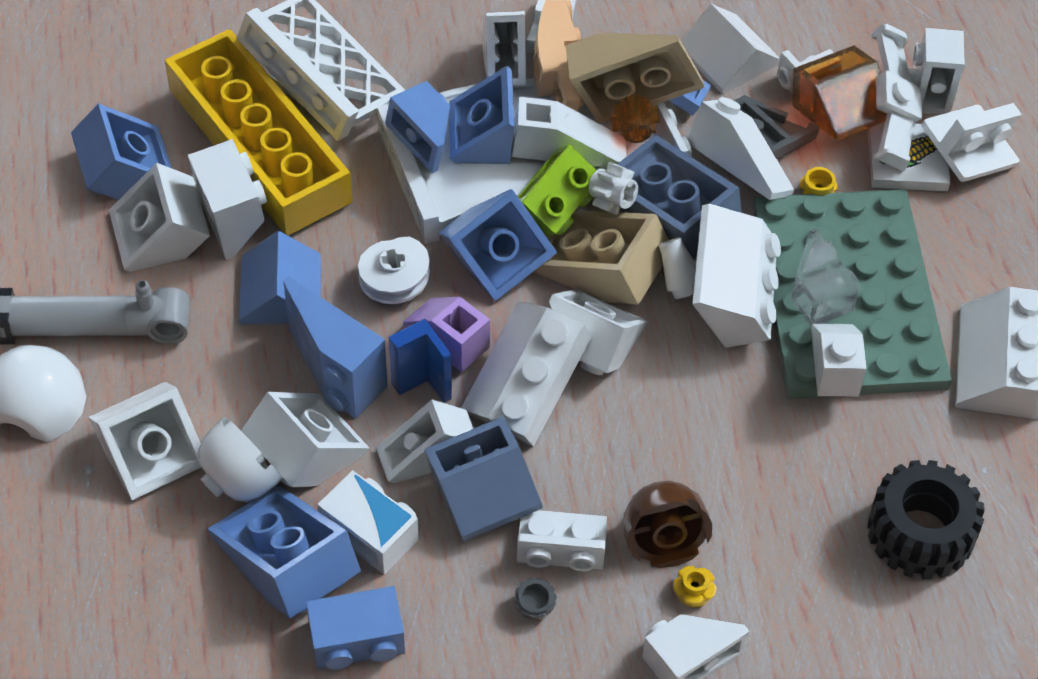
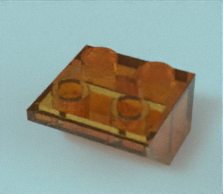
M853 45L793 68L792 107L836 141L848 138L853 134L885 122L887 113L876 109V76L882 73L878 62Z

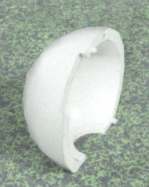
M34 345L18 346L0 355V426L2 423L16 425L24 429L31 438L44 442L53 441L71 430L83 414L87 397L82 376L72 362L55 349Z

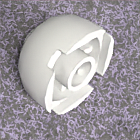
M225 416L203 437L198 453L199 463L206 474L200 480L217 498L222 493H225L235 501H252L268 493L282 480L281 475L273 465L270 464L268 466L264 462L265 459L259 449L234 423L229 422Z

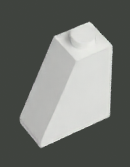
M524 11L485 13L482 15V51L487 78L508 66L512 69V85H526Z

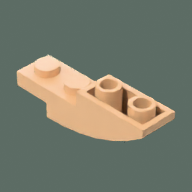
M545 0L533 49L532 66L537 97L552 96L553 101H558L578 112L579 108L583 107L584 101L570 81L565 45L581 40L580 30L578 27L573 26L570 0Z

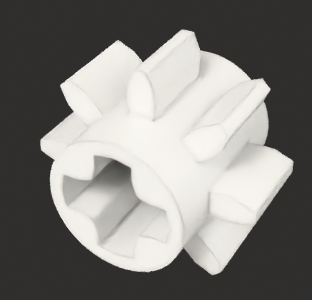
M609 162L607 170L602 168L596 170L590 179L588 188L590 195L595 197L592 205L615 215L618 214L620 207L623 209L629 208L636 200L638 194V184L632 180L634 171Z

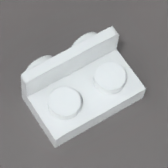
M537 510L521 517L517 541V563H526L536 568L552 565L570 567L576 571L603 570L607 516Z

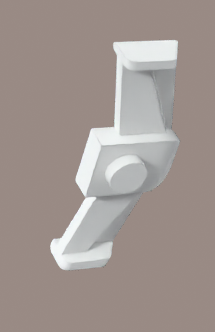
M883 24L872 32V38L878 42L884 72L876 76V109L887 113L879 152L874 155V159L898 170L905 171L910 162L909 150L915 122L922 119V97L920 89L910 79L904 52V46L907 42L906 33L891 25Z

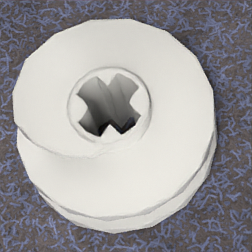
M410 236L381 241L370 246L361 255L358 263V278L362 291L370 299L383 304H399L412 300L423 291L429 280L430 261L427 249L420 241Z

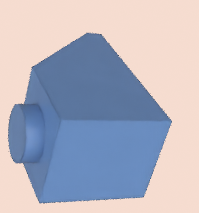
M425 81L390 97L385 125L431 173L438 171L445 142L450 104L442 94L438 93Z

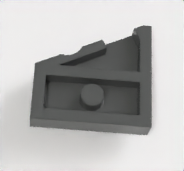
M745 95L733 100L741 106L740 110L752 117L776 159L815 140L818 136L820 127L814 123L809 122L807 128L787 121V112L775 107H767L762 102Z

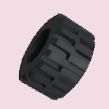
M920 460L910 461L908 468L903 464L894 467L892 474L887 473L882 478L868 518L867 528L870 529L868 537L870 544H877L875 549L877 556L880 559L887 557L889 559L887 566L894 571L897 567L905 570L904 575L913 578L914 573L921 574L922 579H932L934 573H937L942 578L948 576L951 569L958 571L964 565L965 560L969 559L984 522V518H982L985 511L984 502L978 501L981 494L977 487H969L970 479L964 473L960 476L954 473L956 468L948 464L946 468L937 466L938 461L928 460L927 465H921ZM919 510L931 513L940 519L945 527L932 529L920 526L913 522L906 512Z

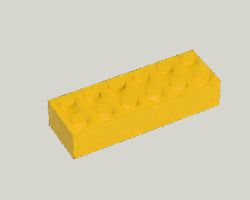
M231 29L164 59L169 90L213 145H217L233 139L239 154L247 153L254 174L250 175L252 182L260 181L267 199V203L262 204V207L284 234L289 236L353 202L351 172L253 55L236 39L237 36Z

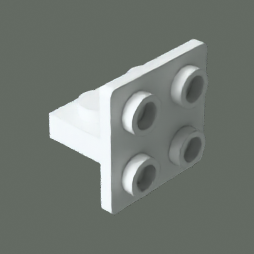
M1014 103L984 111L980 105H974L927 118L921 124L926 134L961 182L1013 168L1019 162V158L1006 142V139L1013 133L1012 127L1022 115Z

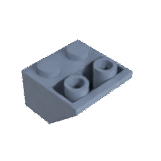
M504 416L424 449L433 478L463 542L543 508L520 447Z

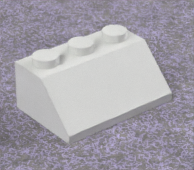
M706 204L702 205L693 306L725 348L771 340V326L776 321V309L773 303L774 290L778 288L779 284L776 272V257H779L781 254L779 238L775 233H771L761 218Z
M1008 287L961 305L955 408L1038 419V290Z
M518 301L461 409H465L468 415L485 423L504 416L514 437L534 447L591 339L585 325L548 307Z

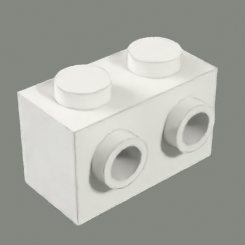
M925 28L922 43L915 44L913 65L916 68H909L911 82L920 89L922 113L945 114L952 111L965 65L963 31Z

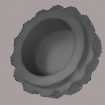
M528 578L520 583V587L516 588L514 602L517 605L518 611L522 612L524 617H529L531 620L536 618L542 619L554 609L557 595L554 593L555 589L553 586H550L548 581H543L541 578Z

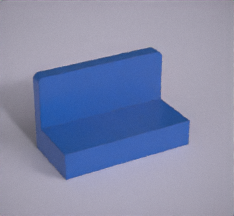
M426 319L389 336L391 384L397 393L401 395L428 381L444 403L451 400V354Z

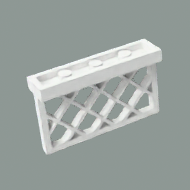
M287 0L264 12L255 8L245 14L236 39L336 141L348 136L354 125L376 114L377 106L389 104L390 97L405 91L316 0ZM303 6L313 16V20L295 16V10ZM272 21L286 24L287 33L280 31ZM294 27L313 31V39L294 35ZM320 33L332 35L338 41V45L320 41ZM296 46L313 50L312 58L305 57ZM319 52L338 56V64L319 60ZM345 58L357 60L363 66V70L345 66ZM321 72L338 75V84L331 83ZM345 77L363 81V90L345 86ZM370 83L383 86L389 94L383 95L370 92ZM346 97L363 101V108L358 110Z

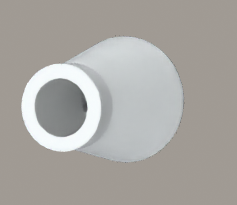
M681 237L659 244L667 291L672 292L674 299L693 295L696 263L684 246Z

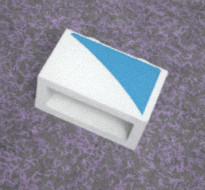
M353 470L317 504L318 512L347 530L354 552L384 575L419 540L418 518L415 512L403 502L396 503L385 495L381 486L373 479H364Z

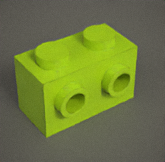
M569 144L555 150L517 195L546 237L555 234L557 236L562 235L574 222V218L571 215L578 206L584 207L594 198L590 195L588 188L590 179L596 169Z

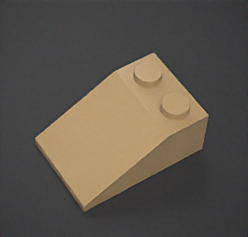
M598 33L565 45L570 81L599 124L705 88L701 75L678 35Z
M574 211L571 215L574 218V222L562 235L557 236L555 234L547 237L557 253L533 271L534 273L573 289H580L606 302L639 305L663 266L662 255L658 245L669 240L656 214L618 212L615 215L610 212Z

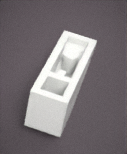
M721 97L719 100L701 102L687 135L690 146L769 200L792 195L794 188L752 117L740 110L741 106L729 98Z

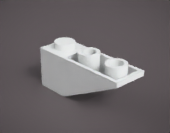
M527 97L518 98L514 117L511 157L546 161L555 150L570 144L594 167L607 168L609 162L618 164L626 158L625 137L558 101Z

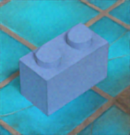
M395 586L306 601L317 669L339 670L355 662L366 660L383 662L393 659L396 655L405 654L404 630Z

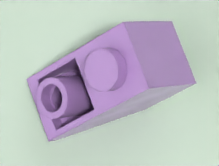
M461 297L430 298L403 321V327L407 328L426 319L449 350L451 364L461 372L490 348V319Z

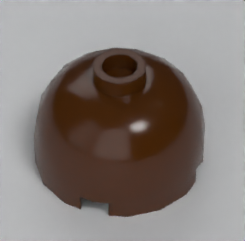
M654 482L641 488L632 496L624 512V536L630 552L638 561H640V556L643 559L650 560L653 567H673L694 559L699 554L698 547L703 544L705 539L709 543L712 537V521L698 493L679 482Z

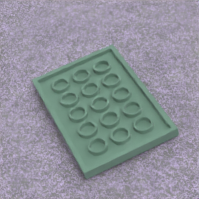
M906 189L829 193L823 196L814 194L789 195L772 200L766 197H754L752 205L754 217L763 219L771 233H775L778 236L781 246V254L779 257H776V272L779 284L778 288L774 290L773 303L776 309L774 328L787 399L829 397L817 396L811 332L812 324H853L863 334L866 372L859 395L949 390L952 379Z

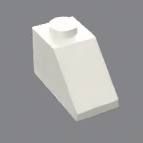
M812 324L811 332L817 396L859 397L866 372L863 334L853 324Z
M431 400L378 445L376 449L388 482L397 483L432 473L424 449L473 429L467 411Z
M681 614L670 622L663 620L649 629L645 635L642 658L659 679H704L745 652L750 631L743 624Z

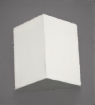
M710 4L681 40L695 67L721 94L779 65L780 58L736 14L713 4Z

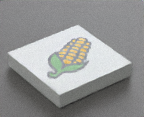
M869 122L868 144L871 188L948 191L950 186L949 165L926 134L921 124L915 123L909 150L910 162L906 170L901 171L874 159V155L879 152L885 122Z

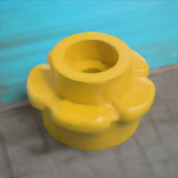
M814 167L808 170L806 175L800 180V189L803 190V195L814 194L823 196L835 193L834 191L838 189V184L832 171L824 167Z
M686 566L678 572L679 577L673 581V589L680 602L693 608L705 605L715 596L717 589L716 585L713 584L715 580L713 574L704 567ZM697 582L699 586L693 587L691 586V583Z

